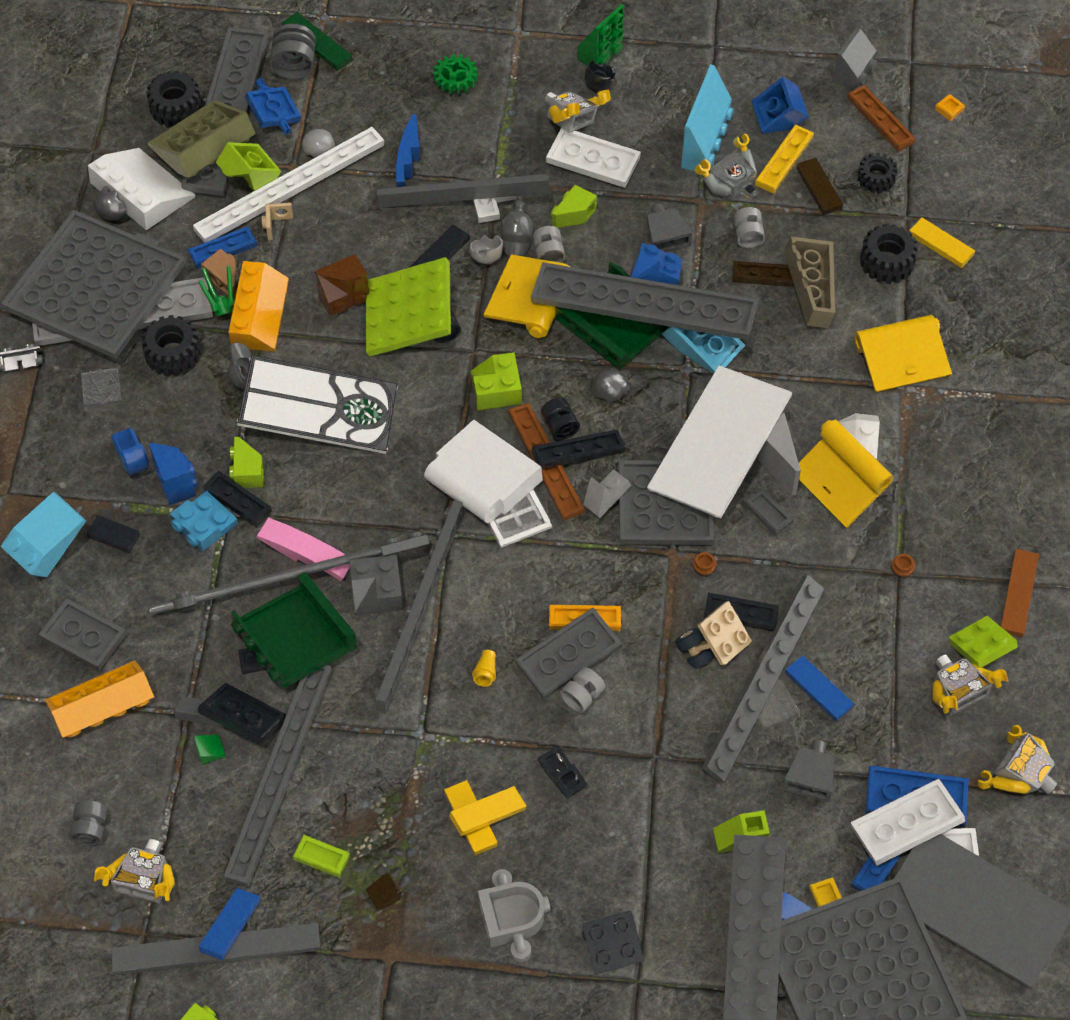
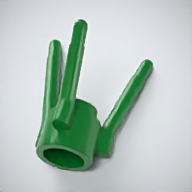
M230 265L226 267L228 299H226L225 295L217 296L205 268H202V272L212 296L203 281L199 280L198 282L216 316L233 311L231 306L234 305L235 301L233 298Z

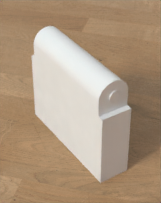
M475 420L470 422L436 453V459L428 465L424 473V478L452 499L463 502V506L486 523L493 521L501 512L504 515L509 512L543 480L540 465Z

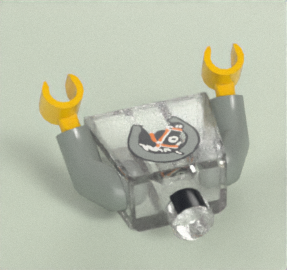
M747 134L741 136L743 143L740 142L739 137L734 139V145L741 149L740 152L738 150L734 151L712 167L706 159L695 166V172L698 175L703 174V180L713 194L727 197L730 200H735L741 195L751 200L757 195L758 190L754 187L757 171L751 151L746 146L749 143V136Z

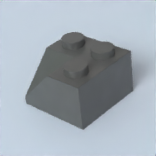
M397 555L349 560L355 615L403 610Z

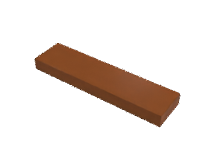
M865 85L848 93L847 99L897 152L915 143L916 138Z
M1016 549L1014 553L1000 627L1013 636L1023 638L1039 558L1038 553Z

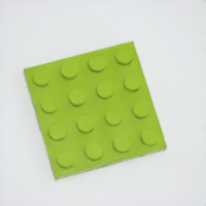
M446 257L368 280L369 294L366 295V353L370 357L451 334L450 262Z

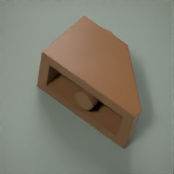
M219 249L201 263V266L207 270L212 284L228 297L226 267L230 265L233 298L235 300L238 278L237 261L233 255Z

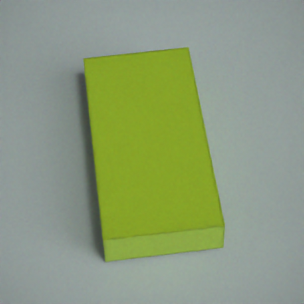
M303 835L293 855L295 861L340 878L350 857L349 852Z

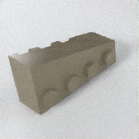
M790 236L784 253L806 325L829 328L835 315L833 242Z

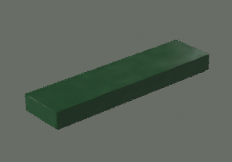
M298 12L282 22V25L299 24L310 29L315 35L316 40L314 53L335 70H340L353 60L349 52Z

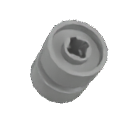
M745 207L738 210L734 214L738 245L742 248H755L763 244L765 233L760 210L754 207Z
M544 226L537 229L533 234L537 259L562 263L565 260V252L560 230L555 226Z
M582 667L574 675L573 681H569L560 690V696L571 709L578 713H583L592 704V699H596L605 690L606 686L596 672L588 667Z

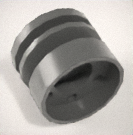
M285 24L274 31L272 35L270 66L275 74L291 80L302 79L311 74L314 68L316 44L313 32L299 24Z

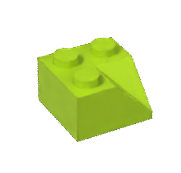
M227 142L216 161L224 175L228 177H243L254 191L276 180L281 173V170L259 144Z
M515 352L492 355L470 371L477 411L522 405V388Z

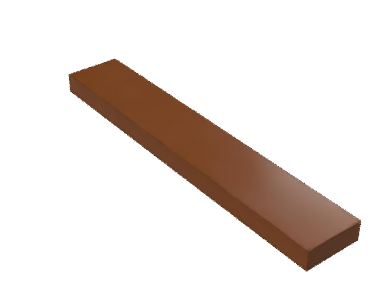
M526 403L509 409L508 415L531 460L535 462L531 452L532 446L550 442L530 403ZM562 465L541 469L542 481L562 520L564 521L583 514L584 507Z

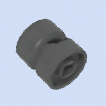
M91 800L76 802L72 817L74 824L71 825L69 833L70 841L83 846H97L101 844L104 830L102 825L105 823L107 807L102 803Z

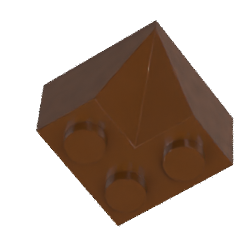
M356 254L315 271L318 297L330 316L366 301V295L369 294L367 272Z

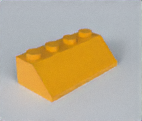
M243 261L228 333L230 344L242 343L249 350L275 352L289 278L266 263Z
M134 660L45 699V702L61 736L73 737L78 735L81 729L88 726L96 727L102 724L104 719L111 716H121L127 712V709L133 706L141 707L149 703V699L154 698L144 671Z

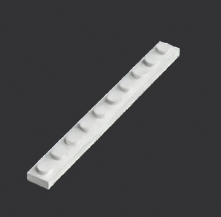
M370 127L193 225L194 231L204 243L216 239L265 212V204H279L384 146V139L373 127Z

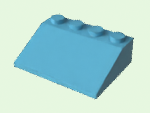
M710 64L685 125L681 168L695 171V166L704 159L710 162L711 167L713 166L715 161L714 152L719 151L722 141L720 137L725 136L728 126L726 122L727 120L731 121L734 109L731 108L732 99L715 65Z

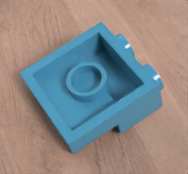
M207 490L193 502L187 500L170 513L172 520L170 523L174 530L178 533L182 532L193 547L197 546L202 551H205L238 524L237 518Z

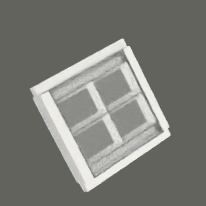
M531 490L505 515L501 512L493 521L488 523L501 548L552 528L550 520L534 490Z

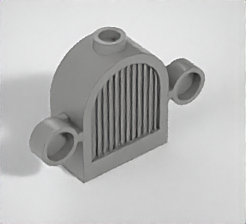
M500 869L494 872L492 876L493 887L478 891V902L490 947L513 942L511 945V957L517 962H525L531 956V945L524 939L532 937L541 929L545 912L551 911L548 897H543L536 887L525 882L512 883L511 873L505 869Z

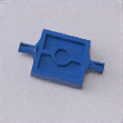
M260 78L257 79L255 83L259 89L247 92L245 99L261 128L280 126L284 135L286 133L287 135L290 134L292 130L288 124L300 122L301 115L285 87H267L263 78L261 80Z

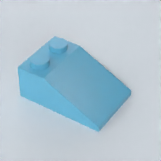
M670 326L662 333L678 351L713 374L718 366L726 367L745 346L739 338Z
M53 492L13 527L1 547L31 575L48 577L86 520L57 493Z

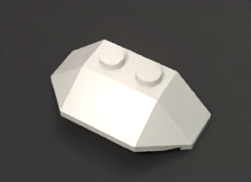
M855 413L840 420L839 422L877 459L879 417Z

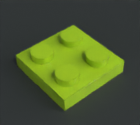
M988 616L949 637V644L978 668L986 666L1018 647L1017 640Z

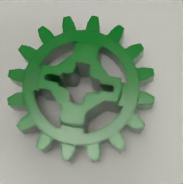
M452 54L451 58L444 56V61H437V66H434L433 79L436 81L437 87L441 86V91L448 89L449 94L453 91L460 94V90L468 92V87L474 88V83L478 82V68L475 61L470 62V57L463 59L462 54L459 57H455Z

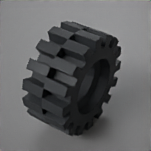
M873 153L869 154V157L867 155L864 156L863 160L861 159L858 169L857 180L858 182L860 181L859 185L861 187L865 185L864 189L866 191L870 188L871 193H875V190H878V193H882L883 189L885 192L889 191V188H892L895 184L898 167H896V162H893L892 157L887 159L886 154L883 157L880 156V153H876V156ZM879 170L885 175L876 176L870 173V171Z

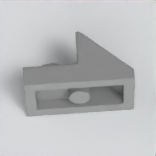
M614 469L601 483H598L591 477L583 505L598 518H601L629 489L631 484Z

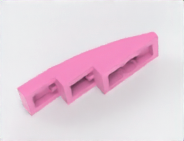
M271 518L266 520L256 538L294 562H297L299 559L306 565L345 555L315 537ZM350 564L323 571L341 581L349 570Z

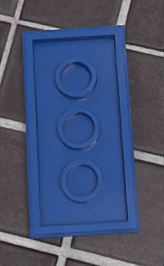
M870 765L868 769L865 814H869L940 779L965 816V822L957 826L965 827L967 821L969 778Z

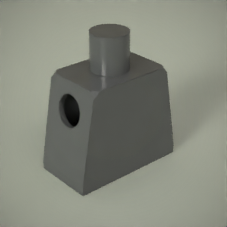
M662 204L654 205L651 208L652 214L647 216L646 230L649 244L656 246L664 252L691 246L692 231L678 210L675 208L664 210Z
M813 740L810 749L799 748L786 775L784 791L829 802L833 787L834 756L825 753L827 746L825 742Z

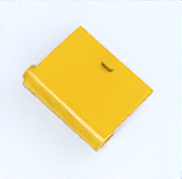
M511 255L484 312V317L525 324L531 336L535 338L545 337L555 318L556 306L531 302V294L543 262L562 266L568 265Z
M927 315L854 333L855 346L859 353L864 354L875 393L952 375L940 336V323L937 318H934L933 315Z
M828 420L821 427L820 436L822 439L799 462L801 470L799 480L848 528L891 484L894 476L838 420Z

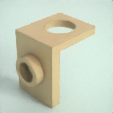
M291 203L265 204L266 216H262L263 229H267L268 240H273L272 220L293 219ZM278 209H286L288 212L285 214H278L275 211Z

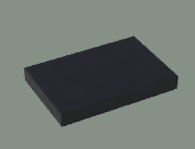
M226 682L198 707V713L258 745H261L284 723L286 718L285 713Z

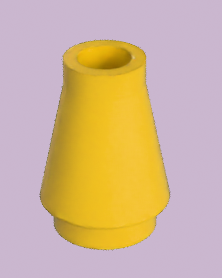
M491 650L482 651L481 657L472 672L475 684L488 687L495 681V652Z

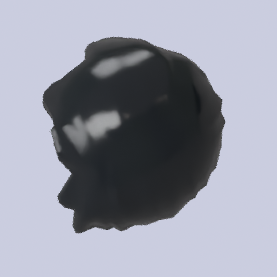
M592 60L585 69L584 79L590 88L598 91L605 90L613 84L616 72H614L611 65H606V63L598 65V63H594V60Z

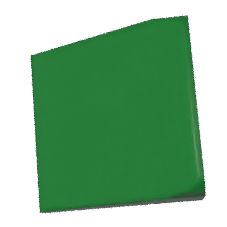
M219 735L194 736L202 765L226 757Z

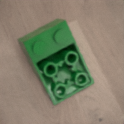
M623 4L603 20L578 45V61L586 66L592 60H594V63H598V65L603 63L607 65L615 54L617 55L621 52L624 33L623 21L625 18Z

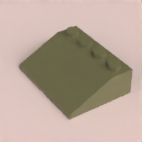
M213 100L149 141L148 146L178 174L185 177H193L205 166L216 162L227 142L246 143L256 133L245 111Z

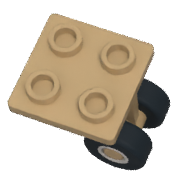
M729 601L724 602L700 622L698 627L686 631L675 640V644L680 651L688 650L691 657L687 659V662L694 669L704 666L714 657L717 658L720 665H725L752 642Z

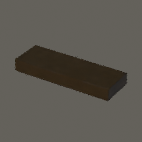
M817 158L797 163L796 169L822 214L825 215L842 209L843 203Z
M744 261L733 262L732 282L795 287L788 265Z

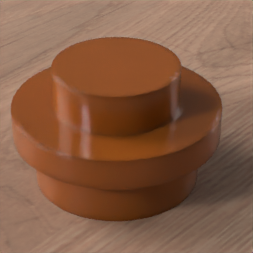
M702 552L693 560V568L700 575H710L716 569V560L710 553Z
M900 554L893 559L891 567L896 575L907 577L914 572L915 562L910 555Z

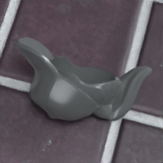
M522 200L514 202L513 211L507 214L501 223L503 251L508 256L525 255L530 247L533 236V222L525 213L526 206Z
M232 343L230 345L232 363L229 365L227 373L233 384L244 390L250 363L249 358L252 354L246 345Z

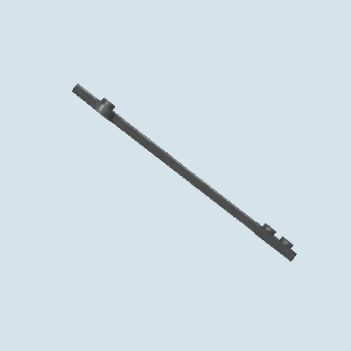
M421 531L408 533V538L398 540V537L385 539V544L378 547L196 594H190L189 590L176 593L175 599L148 606L150 615L296 578L304 572L311 574L350 564L349 560L384 556L429 544L427 534H421Z

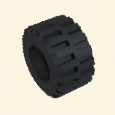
M168 71L164 75L159 74L157 75L158 78H153L151 84L147 87L148 91L146 93L150 114L160 125L165 124V127L176 125L202 108L198 83L194 81V77L188 76L185 72L181 74L179 71H174V73Z
M883 224L882 227L876 226L874 230H869L867 236L865 235L860 264L863 266V271L869 273L870 278L873 279L875 277L878 282L886 281V283H891V281L897 283L900 282V278L904 280L912 273L918 251L917 240L915 237H912L910 231L906 232L902 226L898 228L895 224H892V226ZM882 252H891V253H894L895 255H894V256H890V255H886V254H884V253H882Z
M168 315V318H164V316L159 317L158 321L153 320L151 322V326H146L145 332L141 336V343L146 363L151 370L155 369V373L159 375L164 373V376H169L170 374L179 376L178 373L182 372L185 374L188 372V368L193 369L195 367L194 363H198L201 350L196 328L194 325H191L188 319L183 321L181 316L174 318L173 315ZM170 343L180 344L170 349L162 348Z

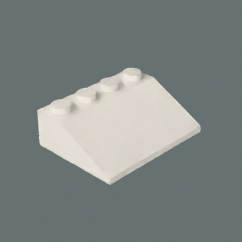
M140 148L105 154L88 165L90 183L99 191L104 186H108L109 192L117 191V198L124 201L126 214L145 230H148L195 198L193 192L182 189L180 181Z

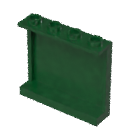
M613 262L609 263L607 273L630 277L622 267L615 265ZM556 307V320L619 371L662 336V333L668 327Z
M306 572L297 576L299 586L251 612L239 617L235 610L231 611L233 619L231 627L236 635L243 637L246 648L249 651H254L259 665L267 668V673L272 682H277L282 689L358 648L355 632Z

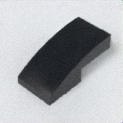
M559 745L537 759L548 777L566 798L587 785L575 764L570 763Z

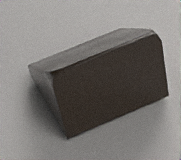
M388 872L366 889L367 894L378 911L400 900V892Z

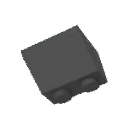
M857 27L839 51L833 80L834 83L852 91L860 85H864L868 73L873 72L877 65V60H875L877 51L861 28Z

